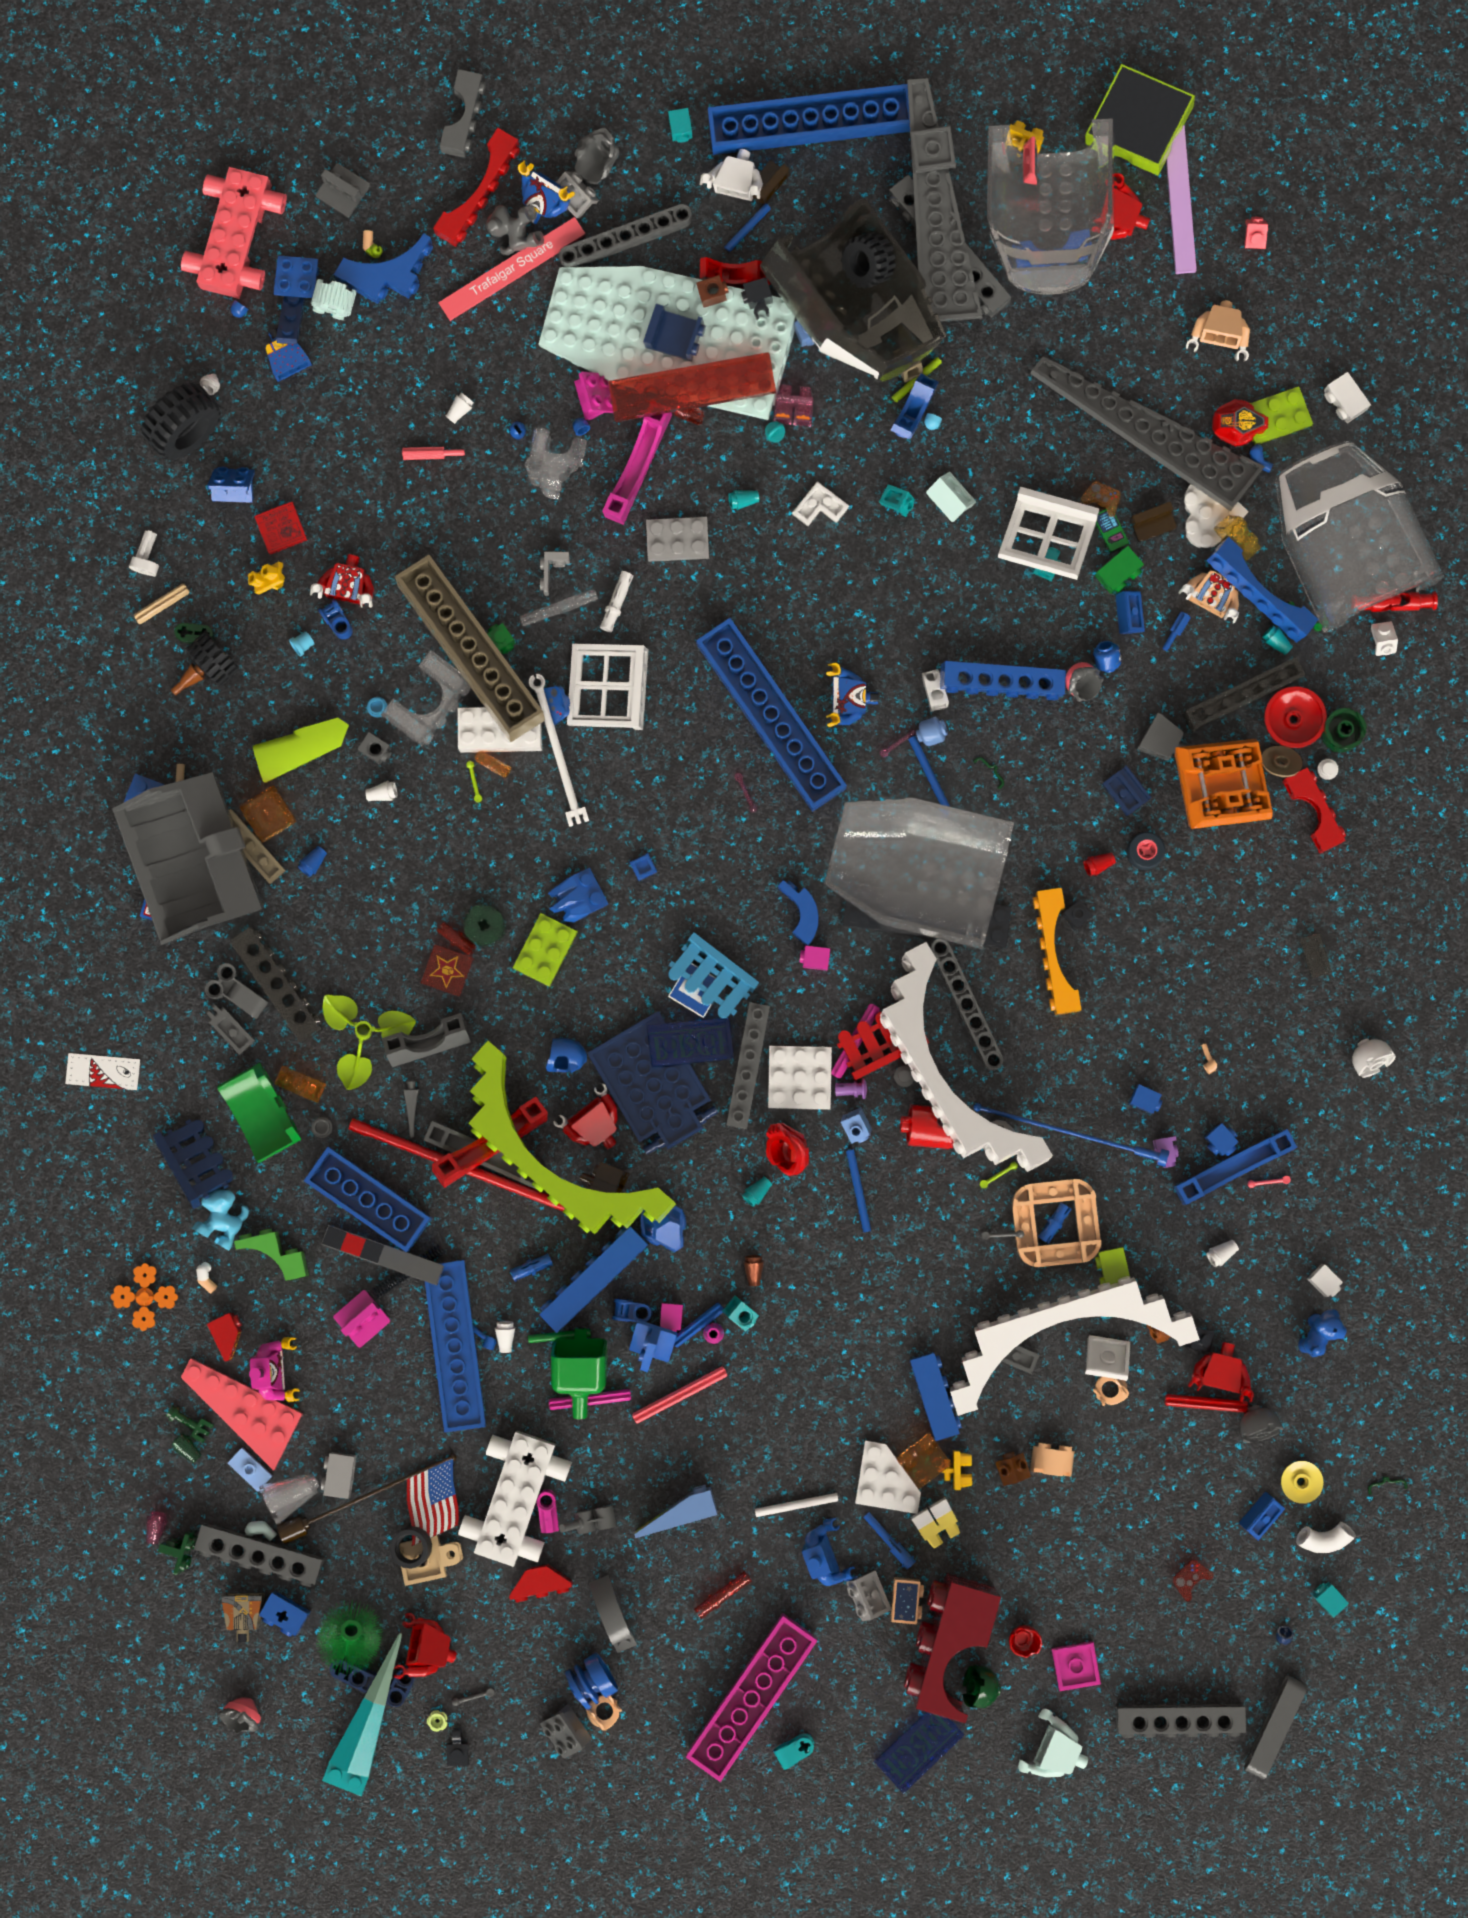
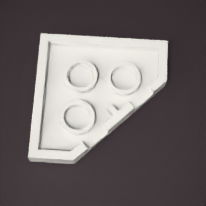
M865 1440L855 1504L918 1514L921 1492L885 1443Z

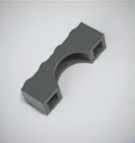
M458 69L454 92L465 104V111L457 123L444 126L440 142L442 153L465 158L467 151L470 152L472 146L470 136L471 132H475L477 124L475 115L480 112L481 101L479 99L480 95L484 94L486 87L482 74Z
M461 1013L441 1019L439 1026L427 1034L411 1036L400 1032L382 1038L386 1056L392 1067L471 1042L467 1025Z

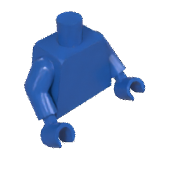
M836 1518L825 1519L823 1525L808 1532L802 1549L811 1578L818 1579L825 1586L841 1583L843 1580L848 1582L858 1577H853L850 1573L855 1567H849L844 1569L842 1573L840 1572L826 1533L839 1529V1525L833 1526V1521Z

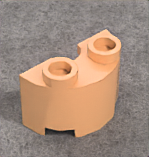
M1039 1443L1038 1446H1033L1030 1471L1071 1477L1075 1451H1072V1447L1059 1445V1449H1052L1051 1444Z

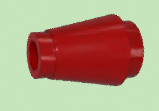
M1110 852L1108 854L1087 857L1083 865L1089 876H1097L1115 864L1116 860Z

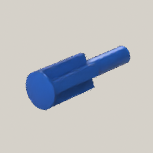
M1180 612L1170 628L1172 632L1163 646L1164 651H1168L1176 636H1180L1191 618L1188 614Z

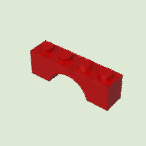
M1307 767L1296 775L1287 777L1282 781L1291 799L1307 801L1316 810L1318 823L1311 838L1320 854L1346 841L1344 838L1346 836L1345 831L1341 825H1337L1335 821L1336 814L1326 804V795L1322 789L1319 790L1316 784L1317 778L1313 771H1309Z

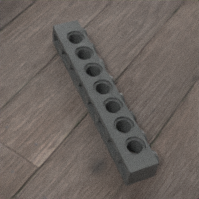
M907 175L889 189L888 200L894 208H899L903 219L914 226L916 233L915 205H907L904 202L906 199L914 201L913 180ZM966 244L972 273L979 278L974 283L981 312L984 315L988 314L992 318L1010 303L1011 296ZM988 290L992 295L984 297L981 292Z

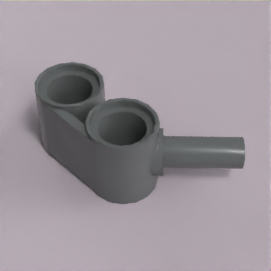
M613 1505L575 1512V1519L561 1524L559 1529L561 1532L576 1529L578 1534H585L596 1531L597 1528L598 1530L616 1527Z

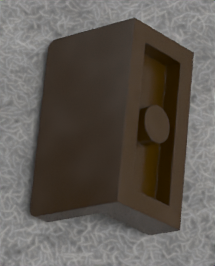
M770 160L760 172L763 182L760 199H757V195H753V198L762 205L767 203L790 176V168L784 164L780 167Z
M1171 501L1132 516L1130 522L1138 542H1143L1177 528L1172 515L1173 506Z

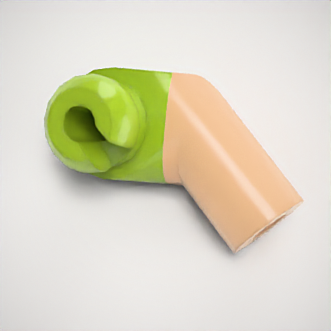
M363 231V250L372 258H379L383 250L381 246L378 247L373 243V231Z

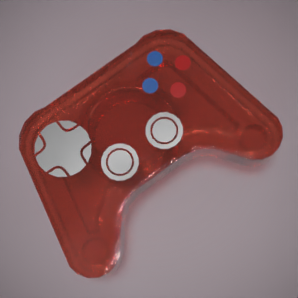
M1190 1560L1173 1577L1172 1581L1183 1599L1190 1601L1192 1599L1191 1590L1193 1586L1201 1579H1213L1214 1574L1196 1560Z

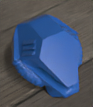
M675 1205L660 1223L656 1220L651 1222L643 1215L645 1210L641 1212V1234L647 1242L656 1246L662 1245L673 1252L684 1247L683 1230L686 1228V1217L682 1208Z

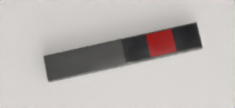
M328 1225L321 1243L323 1246L434 1285H438L445 1267L444 1265Z

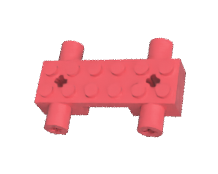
M229 167L226 179L209 174L206 175L203 184V194L220 198L204 255L185 251L181 261L182 271L198 274L196 282L201 289L240 299L243 286L256 290L263 288L265 271L249 267V249L257 222H262L264 211L283 214L287 201L286 194L271 191L272 184L267 176Z

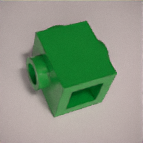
M503 623L500 625L495 624L488 629L489 633L487 635L501 654H507L516 645L515 640Z

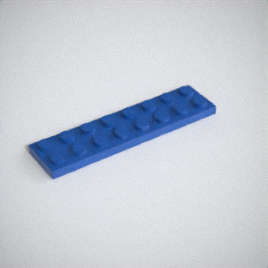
M465 1260L440 1263L445 1267L438 1285L425 1282L444 1433L486 1427Z

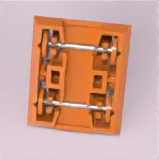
M1257 739L1175 748V759L1188 825L1191 829L1272 819L1273 811L1269 792L1267 791L1261 763L1263 761Z

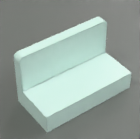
M951 472L941 476L926 492L951 522H954L964 511L976 503L974 498Z

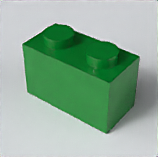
M1127 546L1098 570L1095 577L1110 594L1114 591L1119 593L1127 586L1125 582L1128 579L1132 578L1134 580L1142 573L1140 569H1142L1144 563Z

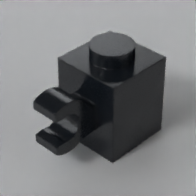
M767 277L743 284L745 290L741 292L744 304L748 303L750 310L754 309L756 320L759 319L758 312L761 310L765 311L766 316L769 317L770 312L766 305L773 303V298Z

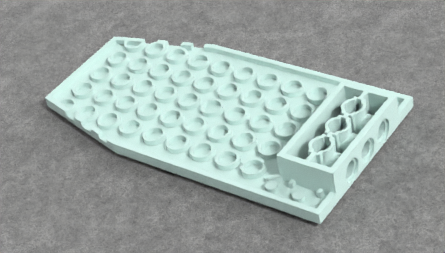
M644 266L561 267L556 278L539 346L589 372L599 373V376H604L605 380L615 385L769 420L772 405L775 406L792 343L795 331L794 322L799 302L772 296L773 303L766 305L769 308V317L766 316L765 311L761 310L758 312L759 319L756 320L754 309L750 310L748 303L744 304L741 292L745 291L744 289L727 286L729 293L725 294L727 301L703 308L696 282L703 281L701 279ZM711 288L708 293L716 294L719 289ZM656 304L663 305L667 312L697 320L698 316L703 318L706 329L704 336L699 338V351L697 356H693L692 362L645 348L643 340Z

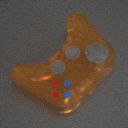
M1095 481L1082 495L1081 504L1087 505L1095 502L1101 507H1106L1108 516L1114 517L1121 494L1118 490Z

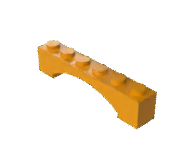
M1062 888L1037 891L1035 893L1036 897H1033L1034 909H1038L1039 917H1036L1037 929H1041L1042 932L1039 942L1040 948L1045 951L1046 957L1042 959L1044 970H1048L1049 978H1046L1047 990H1051L1052 998L1049 999L1050 1010L1054 1011L1055 1015L1081 1011L1079 991L1074 990L1066 981L1059 967L1055 952V925L1059 912L1065 909Z

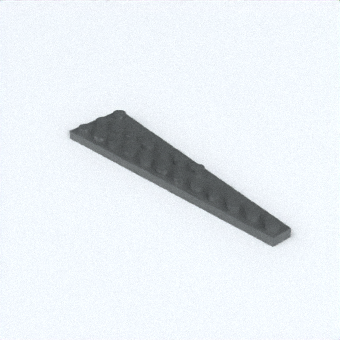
M928 78L907 80L910 131L939 127ZM911 145L920 307L928 322L982 319V312L949 170L942 169L915 173Z
M1044 356L1030 373L1229 511H1232L1265 467L1243 455L1240 457L1230 452L1231 449L1225 446L1222 448L1213 444V440L1207 437L1203 439L1195 435L1193 430L1183 427L1179 423L1132 400L1129 402L1119 397L1120 394L1114 391L1111 393L1101 388L1102 385L1096 382L1091 383L1085 380L1082 375L1072 372Z

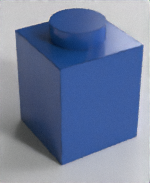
M1138 1084L1128 1104L1153 1114L1154 1111L1158 1112L1163 1100H1160L1162 1094Z

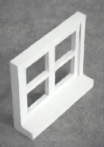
M1020 487L1017 502L998 558L1077 580L1097 522L1099 508ZM1025 510L1051 517L1045 534L1019 527ZM1058 519L1084 526L1078 543L1052 536ZM1017 532L1043 539L1038 556L1012 549ZM1050 541L1076 548L1071 565L1045 558Z
M572 644L569 686L570 713L567 716V725L625 727L643 730L648 649L644 645ZM583 655L605 656L603 682L582 681ZM609 656H631L629 682H608ZM581 689L602 690L601 716L579 715ZM607 690H629L627 716H605Z

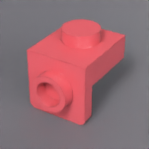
M1251 217V220L1246 219L1244 247L1266 249L1268 223L1262 217Z

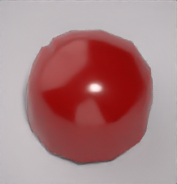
M1029 1625L1016 1627L1011 1631L1008 1638L1010 1649L1016 1655L1025 1658L1038 1654L1043 1645L1040 1634Z

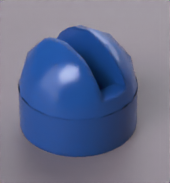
M236 300L230 308L233 316L238 318L243 317L249 310Z
M577 418L573 422V430L577 436L584 435L590 430V425L584 418Z
M521 422L511 424L509 428L511 436L514 439L523 438L526 434L524 424ZM514 426H518L521 431L520 434H518Z

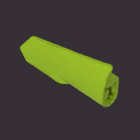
M335 718L297 729L293 734L253 745L254 755L263 782L267 783L342 746L349 725L340 718Z

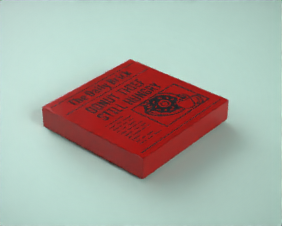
M293 502L254 516L269 555L307 541Z

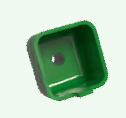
M575 1328L574 1338H559L553 1341L551 1350V1385L556 1393L569 1394L572 1397L573 1418L585 1419L588 1413V1396L602 1392L606 1386L608 1372L607 1340L587 1338L586 1328Z

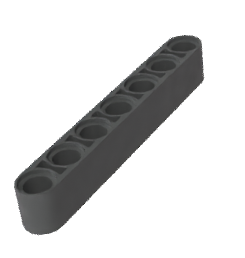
M679 204L565 246L559 253L562 267H581L684 229L691 224V209L685 204ZM680 213H685L687 218L679 219L677 216ZM661 220L669 222L666 226H660L658 223ZM642 227L650 229L647 233H641L639 230ZM623 234L631 236L628 240H622L620 237ZM610 241L612 244L609 247H603L602 243ZM591 248L593 251L590 254H584L583 250ZM572 255L574 258L571 261H565L564 257Z
M936 939L930 947L937 959L935 963L984 1066L988 1070H996L1003 1064L1002 1054L950 944L945 939ZM937 943H942L945 946L946 950L944 953L939 954L935 951L934 947ZM945 962L953 963L954 971L946 972L943 964ZM953 981H961L963 989L955 991L952 987ZM963 999L970 1000L972 1008L969 1010L963 1009L961 1001ZM978 1018L981 1022L980 1028H972L970 1020ZM985 1036L989 1039L990 1044L988 1047L980 1046V1037ZM990 1055L997 1056L999 1060L997 1066L989 1065L988 1057Z

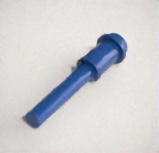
M870 1512L863 1517L891 1548L890 1552L899 1560L902 1568L905 1567L907 1570L916 1562L914 1555L911 1556L900 1542L897 1543Z

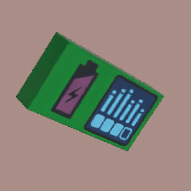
M1112 507L1099 512L1096 526L1109 552H1114L1128 545L1129 541Z

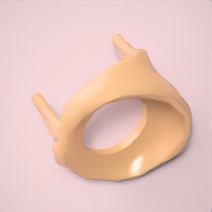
M1100 1377L1096 1381L1095 1389H1093L1103 1406H1105V1403L1109 1405L1118 1404L1129 1395L1125 1380ZM1113 1381L1118 1385L1119 1392L1115 1397L1111 1398L1103 1394L1102 1386L1105 1382Z
M600 1695V1703L595 1704L591 1700L592 1708L586 1709V1712L592 1724L600 1727L602 1730H607L617 1721L619 1712H622V1709L618 1706L616 1699L611 1696L606 1698ZM604 1702L609 1703L613 1709L612 1716L607 1720L600 1719L596 1714L597 1706Z

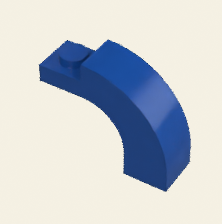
M920 373L891 431L895 432L899 437L912 438L939 383L938 381Z

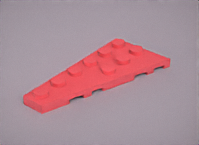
M190 1358L181 1378L274 1471L303 1413L277 1400H266L259 1391Z

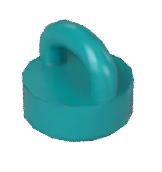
M774 421L766 426L765 436L767 440L773 443L782 441L785 436V428L782 423Z

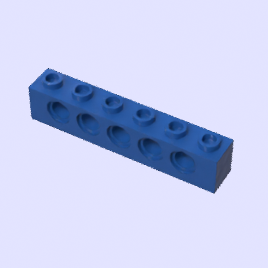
M945 661L941 664L940 689H946L947 693H958V690L966 691V694L972 695L978 694V692H986L988 696H998V693L1006 694V697L1026 695L1028 699H1038V696H1044L1046 700H1058V698L1065 695L1066 670ZM959 674L966 676V683H962L959 680ZM979 675L986 678V685L979 682ZM999 677L1006 679V686H1002L999 683ZM1019 678L1026 681V688L1020 686ZM1039 680L1046 682V689H1042L1039 686Z

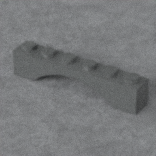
M434 1121L431 1122L424 1138L425 1141L452 1153L476 1141L469 1136ZM501 1152L480 1164L535 1188L532 1185L534 1181L529 1176L526 1179L517 1172L518 1167L514 1163L510 1166L501 1158L503 1156Z

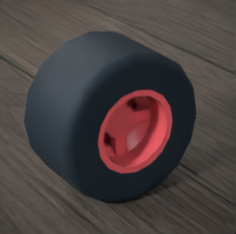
M1152 832L1137 834L1130 840L1127 846L1129 862L1140 870L1155 868L1165 856L1163 840Z

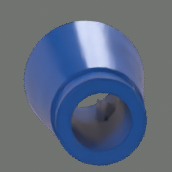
M317 846L299 861L298 868L305 875L311 877L313 874H316L327 853Z

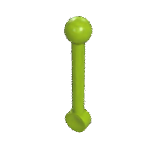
M468 761L466 766L470 770L475 792L474 800L479 803L482 801V796L479 795L473 770L474 762Z
M1011 1162L1010 1166L988 1180H982L980 1187L986 1188L989 1183L1008 1171L1017 1169L1018 1164Z

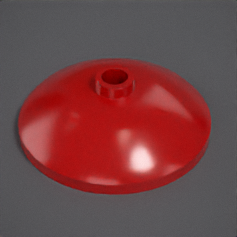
M1297 686L1278 691L1269 700L1264 713L1265 726L1270 736L1279 744L1289 748H1302L1315 742L1325 729L1324 724H1326L1325 721L1327 719L1325 706L1319 696L1309 689ZM1290 717H1295L1297 722L1292 723Z

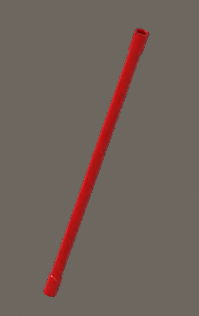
M354 1118L351 1120L348 1130L372 1137L434 1162L445 1156L442 1153L382 1131ZM476 1167L467 1173V1175L560 1211L565 1209L561 1204L555 1206L547 1198L548 1194Z

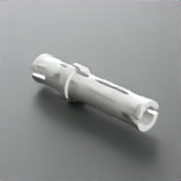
M621 571L611 601L605 608L606 613L600 628L606 632L613 631L617 617L621 614V606L634 577L628 572Z

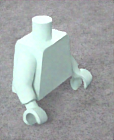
M1042 1709L1038 1717L1048 1720L1051 1725L1048 1726L1033 1761L1035 1764L1030 1765L1020 1759L1019 1771L1023 1773H1029L1030 1771L1032 1774L1043 1777H1062L1065 1773L1071 1774L1075 1766L1084 1769L1088 1763V1757L1080 1754L1082 1746L1078 1743V1735L1060 1718L1054 1717L1053 1712L1048 1709Z

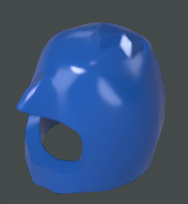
M553 1038L551 1055L546 1064L547 1071L572 1073L582 1068L583 1064L587 1062V1054L581 1043L569 1038Z

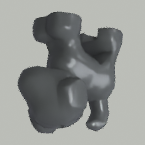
M498 205L487 218L486 228L493 237H502L506 234L509 236V246H500L499 248L502 255H510L527 247H537L544 244V236L541 231L531 232L527 235L526 225L537 218L533 205L521 207L518 210V217H511L504 205Z

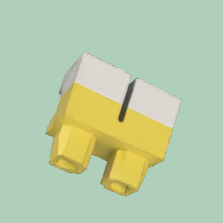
M945 1497L929 1506L938 1524L935 1523L927 1508L911 1517L924 1540H927L933 1548L943 1543L938 1533L944 1529L950 1538L960 1534L956 1524L958 1521Z

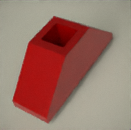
M548 1564L527 1568L509 1595L510 1600L515 1599L516 1602L528 1600V1596L536 1595V1598L548 1596V1592L557 1591V1594L565 1593L573 1586V1581Z

